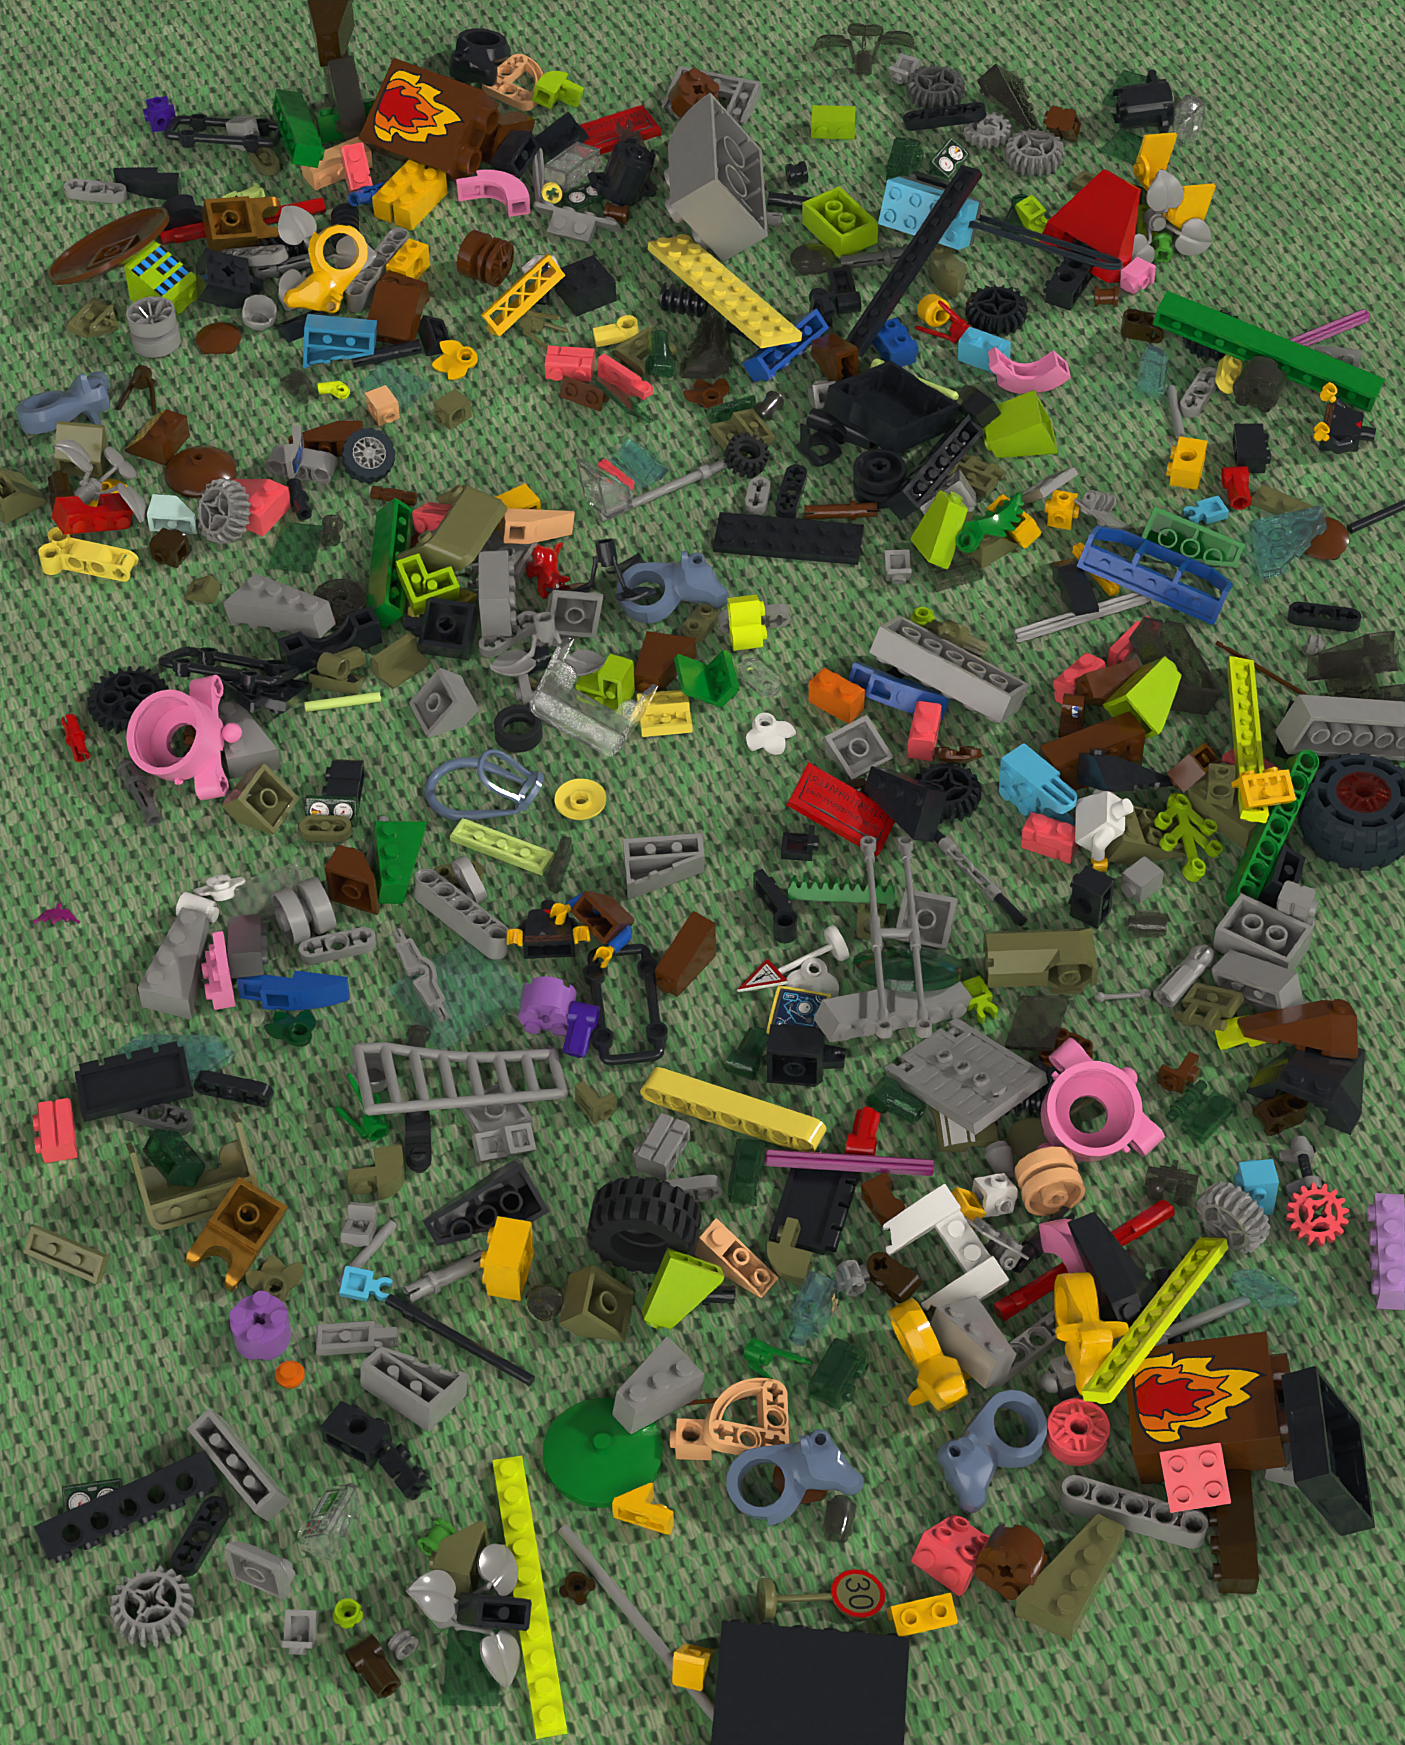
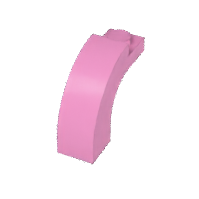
M476 170V176L456 179L458 201L493 198L505 205L509 217L531 214L527 188L522 181L509 173L497 170Z
M996 347L988 351L990 361L988 365L991 371L996 374L998 385L1013 393L1021 394L1035 390V392H1046L1062 385L1071 378L1068 363L1055 351H1051L1038 361L1025 364L1010 360Z
M1059 1219L1040 1223L1039 1231L1043 1252L1053 1253L1060 1257L1068 1273L1086 1272L1067 1223L1071 1219Z

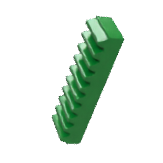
M793 875L788 885V898L792 900L870 903L868 879L865 885L861 883L860 878H857L855 883L851 884L850 878L846 877L844 884H842L839 877H836L834 882L830 883L828 876H825L823 882L820 883L818 876H814L813 881L809 882L807 875H804L802 881L799 882L797 876ZM878 879L875 885L876 902L879 904H894L895 886L892 879H889L886 885H883L882 880Z

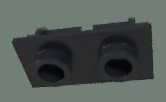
M387 1439L385 1442L389 1445L390 1449H384L378 1454L379 1464L392 1479L400 1472L402 1473L394 1483L406 1498L415 1500L421 1495L420 1490L423 1487L431 1491L432 1487L426 1481L429 1475L420 1465H413L410 1461L412 1457L411 1452L402 1443L397 1446Z

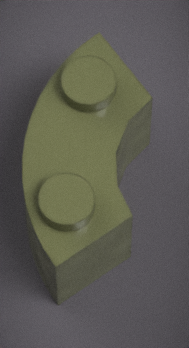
M938 243L929 256V277L932 278L939 290L957 298L965 285L966 264L954 257L953 248Z

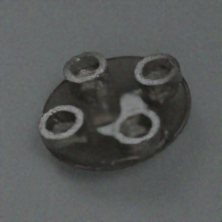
M809 243L794 249L791 253L790 261L801 276H808L810 274L827 273V269L833 268L835 254L825 245Z

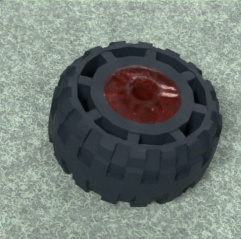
M1360 753L1359 755L1342 754L1335 760L1328 759L1321 763L1312 782L1309 784L1307 793L1298 810L1299 829H1302L1303 838L1311 850H1317L1319 857L1326 862L1333 861L1338 864V867L1348 870L1349 867L1359 868V871H1370L1375 866L1383 868L1390 865L1395 859L1399 860L1405 855V770L1401 766L1396 767L1391 764L1389 759L1373 757L1368 753Z

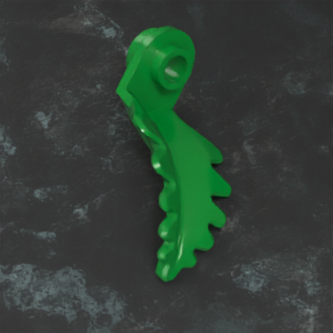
M1017 492L1015 495L1010 496V500L1005 499L1003 506H996L995 512L988 510L986 511V516L975 515L973 520L966 521L956 537L958 548L962 552L972 553L978 548L984 535L1006 537L1007 534L1004 530L1014 531L1015 527L1011 522L1019 523L1021 519L1016 515L1023 513V510L1020 508V506L1024 505L1022 493Z

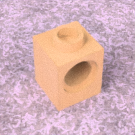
M386 385L365 393L367 410L378 426L391 423L400 418L398 401Z
M677 1418L676 1430L670 1431V1448H675L676 1459L712 1460V1449L706 1445L703 1438L705 1419ZM688 1438H695V1439H697V1440H695V1441H687L686 1439H688Z

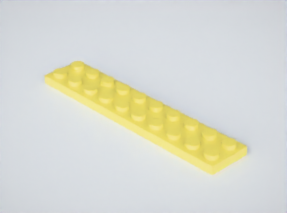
M680 234L677 237H661L654 241H648V250L692 287L694 291L758 347L766 348L801 341L802 332L702 248L701 245L697 244L689 235Z

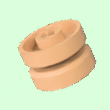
M1046 1147L1027 1154L1015 1166L1014 1176L1021 1190L1024 1206L1029 1213L1036 1216L1055 1214L1061 1206L1071 1209L1085 1195V1186L1081 1175L1078 1173L1075 1157L1066 1148Z

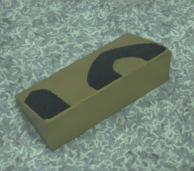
M317 667L308 675L312 687L347 695H358L366 679L365 676L349 673L346 679L338 680L320 674Z

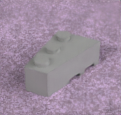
M702 833L623 839L628 900L704 872Z
M977 1296L936 1307L930 1325L941 1350L949 1357L957 1359L959 1366L985 1389L1005 1383L1017 1354Z
M380 1346L361 1363L360 1386L429 1432L464 1399L467 1394L468 1374L461 1371L455 1374L442 1370L441 1365L432 1363L431 1366L415 1361L413 1356Z

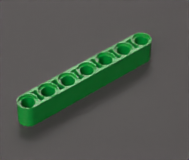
M1305 749L1289 757L1283 770L1289 769L1296 800L1292 803L1282 804L1284 810L1281 808V804L1268 806L1269 816L1267 822H1258L1226 891L1225 898L1230 907L1239 897L1240 891L1254 900L1259 898L1307 793L1309 784L1312 782L1319 766V758L1314 751ZM1260 847L1263 848L1265 855L1261 852ZM1250 869L1253 870L1254 876H1252Z

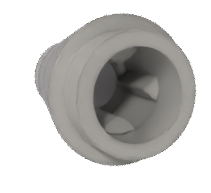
M997 1141L988 1145L985 1158L994 1173H1004L1012 1183L1015 1182L1012 1147L1008 1146L1006 1141Z

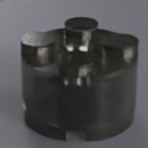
M1255 356L1252 360H1245L1233 383L1235 402L1240 406L1252 405L1258 407L1262 412H1269L1276 405L1286 384V372L1284 369L1281 371L1277 367L1278 363L1267 357Z

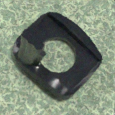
M803 423L800 424V442L797 444V449L800 454L814 465L821 467L841 456L842 451L839 445L830 435L822 431L810 434V428ZM815 445H823L829 451L826 455L818 456L811 448Z

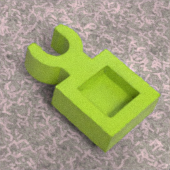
M978 975L961 982L972 996L967 1010L975 1008L977 1011V1021L981 1024L985 1022L986 1016L984 1012L990 1013L993 1019L997 1018L998 1009L991 1003L993 995L981 976Z

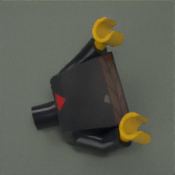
M1329 382L1323 387V391L1320 392V398L1323 401L1329 400L1330 402L1326 405L1324 421L1319 422L1313 429L1315 432L1314 438L1316 441H1320V451H1333L1335 454L1357 452L1359 440L1374 442L1376 428L1362 426L1364 414L1349 408L1338 396L1335 397L1337 388L1333 383Z
M544 900L541 902V909L530 910L528 918L524 919L516 929L507 930L506 945L513 943L522 946L523 942L524 959L575 957V944L584 940L590 942L588 926H581L575 918L569 917L568 913L565 922L562 925H556L555 920L557 916L550 918L552 906L556 902Z

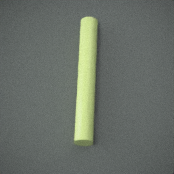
M380 692L304 703L306 712L381 702Z

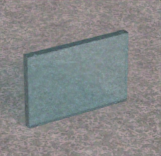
M384 361L359 383L362 389L368 391L386 385L397 399L398 406L405 410L432 388V384L387 361Z

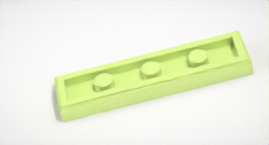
M464 818L460 820L450 834V841L539 875L544 874L555 858L552 851Z

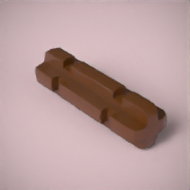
M372 486L370 492L372 499H383L390 502L397 498L406 505L412 506L416 505L418 498L415 492L407 491L405 493L404 490L386 487L383 489L380 486Z

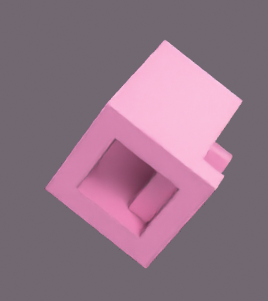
M1136 257L1121 270L1120 288L1135 295L1140 289H1145L1148 283L1152 285L1155 280L1156 266Z

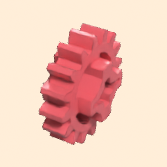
M1312 1183L1309 1191L1305 1186H1302L1299 1189V1194L1293 1193L1290 1199L1294 1203H1288L1285 1208L1292 1213L1287 1214L1285 1220L1293 1222L1289 1231L1297 1230L1299 1232L1297 1240L1306 1237L1307 1245L1309 1246L1314 1240H1317L1318 1246L1321 1247L1325 1243V1239L1331 1244L1336 1240L1335 1235L1340 1237L1343 1234L1344 1230L1341 1227H1346L1349 1222L1343 1216L1349 1213V1209L1341 1207L1345 1202V1198L1337 1199L1335 1197L1338 1190L1335 1189L1329 1193L1327 1192V1184H1324L1321 1189H1317L1316 1184ZM1318 1197L1322 1200H1312L1311 1198ZM1330 1206H1332L1334 1209L1335 1217L1331 1213ZM1323 1207L1320 1217L1311 1222V1219L1314 1217L1313 1214ZM1299 1213L1303 1215L1304 1223L1301 1222ZM1322 1229L1324 1232H1314L1311 1230Z

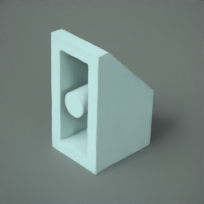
M152 495L147 511L150 531L159 532L162 528H166L168 530L178 529L187 534L198 533L195 514L177 496Z

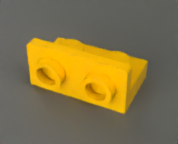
M1277 767L1263 770L1259 774H1255L1253 770L1240 773L1239 778L1231 782L1232 788L1239 787L1244 809L1292 803L1296 800L1289 769L1278 771Z
M951 1593L894 1605L886 1609L889 1621H894L896 1633L902 1637L958 1623Z

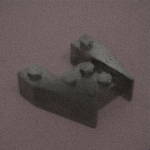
M346 50L344 57L327 60L328 66L323 67L327 93L323 94L326 107L336 108L338 120L334 121L337 134L341 133L344 141L359 137L367 119L354 56H350L348 50Z
M1395 630L1369 633L1308 656L1307 681L1324 679L1328 693H1320L1319 696L1405 702V684L1384 686L1380 674L1383 672L1399 671L1400 648Z

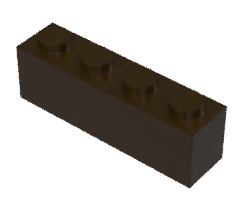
M1226 1470L1231 1503L1213 1506V1508L1208 1510L1209 1527H1214L1215 1536L1210 1537L1211 1554H1216L1217 1563L1212 1564L1213 1582H1218L1219 1593L1256 1594L1259 1583L1251 1472L1250 1470Z

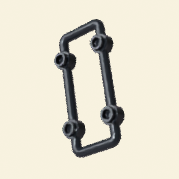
M205 114L175 116L163 132V136L166 139L179 141L184 148L194 147L196 142L243 146L246 152L249 153L258 152L260 147H275L282 139L277 122H271L266 118H259L256 121L260 136H267L270 131H276L270 139L260 138V136L254 134L240 137L196 133L195 131H204L206 126L226 127V122L231 120L207 117ZM179 124H188L193 129L174 132Z
M185 646L158 658L159 665L173 669L177 677H189L190 672L208 676L218 675L220 678L239 681L244 690H256L257 685L275 687L297 677L300 673L296 666L285 664L281 660L255 659L218 652V649L211 647L196 648ZM183 657H196L200 661V664L194 663L193 660ZM217 661L264 670L267 675H260L257 671L241 672L215 667L214 665Z
M639 943L625 945L616 954L612 953V957L641 954V960L637 964L638 976L645 982L650 1024L646 1027V1039L653 1045L654 1050L610 1055L609 1049L613 1045V1033L609 1028H606L601 984L605 981V968H600L601 964L598 963V958L593 961V957L598 949L594 948L587 956L588 965L585 966L583 973L585 983L591 987L592 1004L600 1006L597 1026L591 1034L592 1046L598 1050L601 1062L614 1066L659 1060L664 1055V1043L668 1039V1028L660 1019L655 983V968L659 964L658 961L652 958L651 950L647 945Z

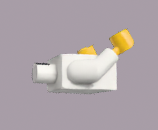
M1098 789L1094 790L1093 795L1077 799L1075 843L1092 852L1090 860L1093 864V869L1099 872H1106L1108 859L1104 857L1105 849L1114 839L1124 833L1125 816L1133 812V805L1127 798L1121 799L1113 792Z

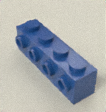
M817 309L801 315L792 322L802 332L801 341L760 348L742 363L754 382L762 379L766 382L776 376L778 369L781 370L791 363L790 359L806 351L805 347L812 345V340L820 338V335L829 329Z

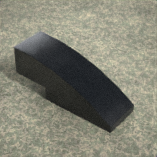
M158 167L113 169L115 183L125 185L129 193L161 200H168L173 196L181 194L182 188L179 173H159Z
M964 385L957 391L959 397L954 401L960 404L959 412L964 416L969 414L983 429L1001 415L996 403L975 387Z
M1076 558L1052 562L1053 581L1060 588L1061 599L1075 616L1099 612V606L1084 570L1077 567L1078 561Z

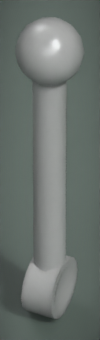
M1142 989L1136 993L1104 994L1097 992L1094 999L1099 1003L1107 999L1141 998L1148 1000L1151 992L1148 989Z

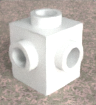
M1004 1173L974 1178L972 1192H975L986 1213L983 1218L1013 1213L1015 1200L1018 1197V1189Z

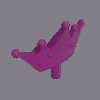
M57 903L56 909L46 910L33 921V924L41 920L46 922L49 919L52 921V924L62 919L65 922L72 920L80 924V920H77L70 910L61 909L62 904Z

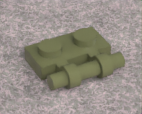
M965 454L944 479L960 469L976 492V495L986 499L998 485V479L1003 480L1005 478L1006 471L1000 469L994 463L988 464L980 461V458L975 455L968 456Z
M1195 982L1182 1000L1184 1008H1186L1185 1012L1177 1010L1174 1019L1189 1027L1197 1025L1211 1032L1216 1030L1225 1031L1227 1022L1220 1020V1018L1233 1017L1244 1002L1243 994L1239 991ZM1200 1012L1207 1013L1206 1016H1202L1199 1014Z

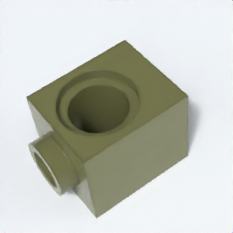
M456 389L433 402L436 422L439 425H444L449 430L472 417L470 400Z
M1209 763L1206 779V804H1233L1235 788H1232L1231 782L1235 780V765Z

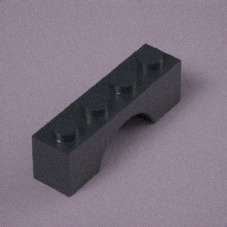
M371 606L347 614L342 626L326 637L320 639L310 638L299 631L278 639L281 661H284L285 664L296 666L300 673L317 667L318 660L324 652L335 654L353 646L364 650L383 643L380 621Z

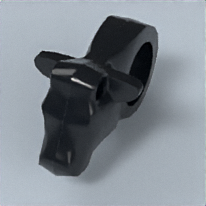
M473 28L460 32L457 37L455 52L450 55L448 64L450 76L462 83H481L490 87L494 86L498 76V68L496 66L506 61L511 53L506 37L499 32L485 28Z

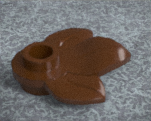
M697 378L693 390L683 392L688 401L701 404L706 409H713L717 405L723 404V397L729 393V385L725 378L719 379L713 385Z

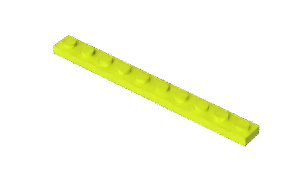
M1229 656L1227 675L1236 778L1238 779L1239 774L1242 772L1253 770L1255 774L1262 773L1264 770L1254 660ZM1237 787L1240 819L1266 823L1269 816L1268 806L1244 809L1240 789Z
M1200 1237L1129 1328V1332L1122 1337L1081 1390L1084 1401L1097 1402L1099 1404L1112 1403L1228 1250L1226 1238Z
M521 1455L492 1460L505 1545L512 1552L518 1567V1580L513 1589V1595L517 1598L531 1599L532 1602L529 1629L527 1631L519 1630L536 1739L567 1734L523 1458Z

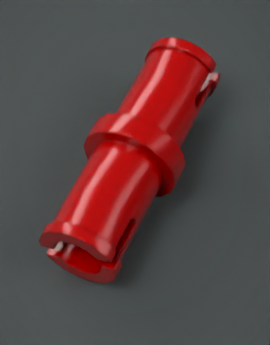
M65 715L68 723L62 717L61 724L66 734V744L70 746L75 762L85 761L83 754H85L86 759L90 757L85 744V733L80 730L76 715Z

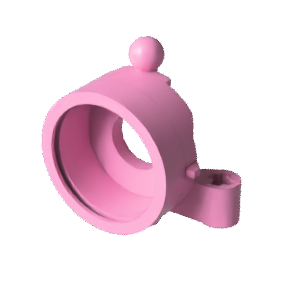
M212 675L191 680L189 687L190 696L173 689L158 691L144 699L133 712L127 728V747L135 764L142 770L159 778L175 781L176 785H181L184 780L194 777L195 791L198 798L202 801L227 796L229 784L221 765L220 751H223L224 741L229 743L239 741L242 737V730L236 723H228L223 727V723L218 717V705L223 695V684L220 677ZM192 725L196 730L194 743L185 757H176L171 748L172 737L180 727Z
M1068 1038L1049 1056L1051 1063L1061 1074L1059 1075L1055 1071L1051 1075L1054 1082L1049 1087L1042 1102L1041 1122L1044 1129L1043 1133L1049 1143H1042L1038 1146L1037 1150L1046 1147H1063L1072 1152L1075 1160L1095 1162L1108 1158L1120 1150L1127 1153L1131 1150L1127 1146L1128 1143L1141 1156L1145 1157L1165 1138L1162 1130L1142 1112V1101L1136 1087L1138 1077L1135 1070L1129 1067L1119 1069L1105 1062L1093 1061L1072 1038ZM1087 1096L1101 1102L1106 1112L1105 1125L1101 1130L1096 1133L1087 1134L1080 1132L1073 1126L1070 1121L1069 1111L1070 1106L1076 1099Z

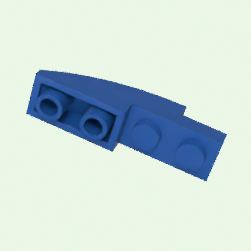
M859 661L853 663L848 681L858 684L861 688L865 689V697L914 714L916 702L938 703L942 705L941 721L944 718L950 700L936 690L907 678L900 679Z
M295 971L293 978L272 975L237 978L240 999L262 1001L263 1009L293 1011L322 1008L348 1001L350 998L348 977Z

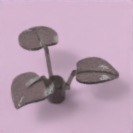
M853 23L848 26L847 32L852 36H862V50H859L857 55H855L852 41L845 39L843 35H822L817 38L813 47V51L827 47H849L852 64H855V74L868 76L872 74V64H875V57L880 44L902 45L914 49V38L905 31H888L885 35H882L884 28L877 24ZM866 36H879L873 54L870 55V51L866 50Z

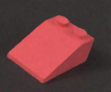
M232 479L239 482L242 487H245V493L250 495L248 502L252 505L249 507V512L252 514L248 517L250 524L245 526L249 531L264 536L291 508L287 486L270 479Z

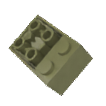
M1133 806V812L1125 816L1124 833L1114 839L1105 849L1108 861L1130 865L1136 863L1144 856L1150 861L1185 857L1186 852L1182 837L1178 840L1177 845L1172 851H1165L1159 845L1160 839L1166 833H1171L1179 824L1178 819L1174 817L1170 826L1166 830H1161L1154 824V819L1160 811Z

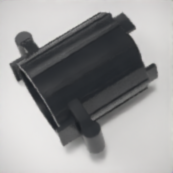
M1154 69L1148 71L1146 83L1121 86L1119 89H1113L1112 97L1117 96L1116 113L1113 114L1115 124L1120 123V129L1127 130L1157 126L1159 134L1168 133L1170 126L1174 125L1176 116H1173L1174 107L1170 85L1166 79L1158 80L1157 72Z
M627 137L626 141H620L614 146L604 172L588 173L587 177L591 187L596 189L598 196L602 194L607 200L621 206H634L638 201L642 200V197H654L656 190L653 182L647 181L654 166L656 157L654 150L650 152L645 147L637 144L636 138Z

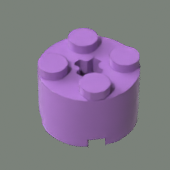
M536 977L528 985L525 982L522 987L518 1014L520 1022L524 1025V1030L530 1034H538L540 1030H547L558 1036L566 1035L569 1026L567 1024L571 1002L576 1001L577 996L575 988L570 985V988L564 986L563 980L554 977Z
M258 1291L254 1295L239 1301L230 1311V1327L234 1345L243 1357L250 1360L263 1359V1361L277 1358L286 1351L291 1338V1325L288 1310L280 1299L270 1295L267 1291Z

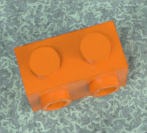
M823 668L809 681V702L850 724L864 710L865 689L861 688L858 684L846 680L839 674Z

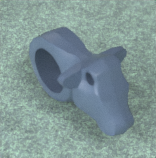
M102 371L90 373L86 377L82 373L78 375L77 379L73 380L67 391H47L25 398L16 407L17 419L23 431L28 434L50 432L56 429L57 421L70 422L79 414L86 415L92 424L102 425L98 412L110 408L108 394L110 383L107 375Z
M681 551V560L678 563H639L631 566L622 574L626 586L630 589L645 582L661 585L665 592L659 601L647 606L638 605L632 601L618 602L629 618L640 623L650 624L668 617L681 600L709 604L716 609L722 608L727 604L729 593L718 581L702 553L695 552L688 556L687 551ZM618 580L617 593L624 592Z
M1007 1390L995 1394L980 1406L962 1434L944 1442L940 1446L936 1455L937 1461L942 1465L945 1480L956 1492L959 1507L965 1513H975L987 1503V1489L997 1466L1006 1468L1026 1467L1034 1463L1042 1455V1445L1047 1436V1419L1035 1398L1023 1391ZM997 1409H1011L1024 1419L1028 1428V1440L1025 1447H1010L997 1436L994 1429V1415Z
M816 1429L809 1435L800 1436V1441L795 1443L757 1447L741 1453L732 1462L727 1473V1491L730 1501L734 1502L743 1514L755 1520L768 1521L769 1526L784 1521L792 1515L801 1502L806 1490H836L845 1495L853 1496L862 1490L864 1478L847 1461L844 1454L833 1442L828 1431ZM762 1463L780 1467L785 1477V1488L781 1497L774 1504L766 1507H755L748 1504L742 1493V1482L746 1473L754 1466Z

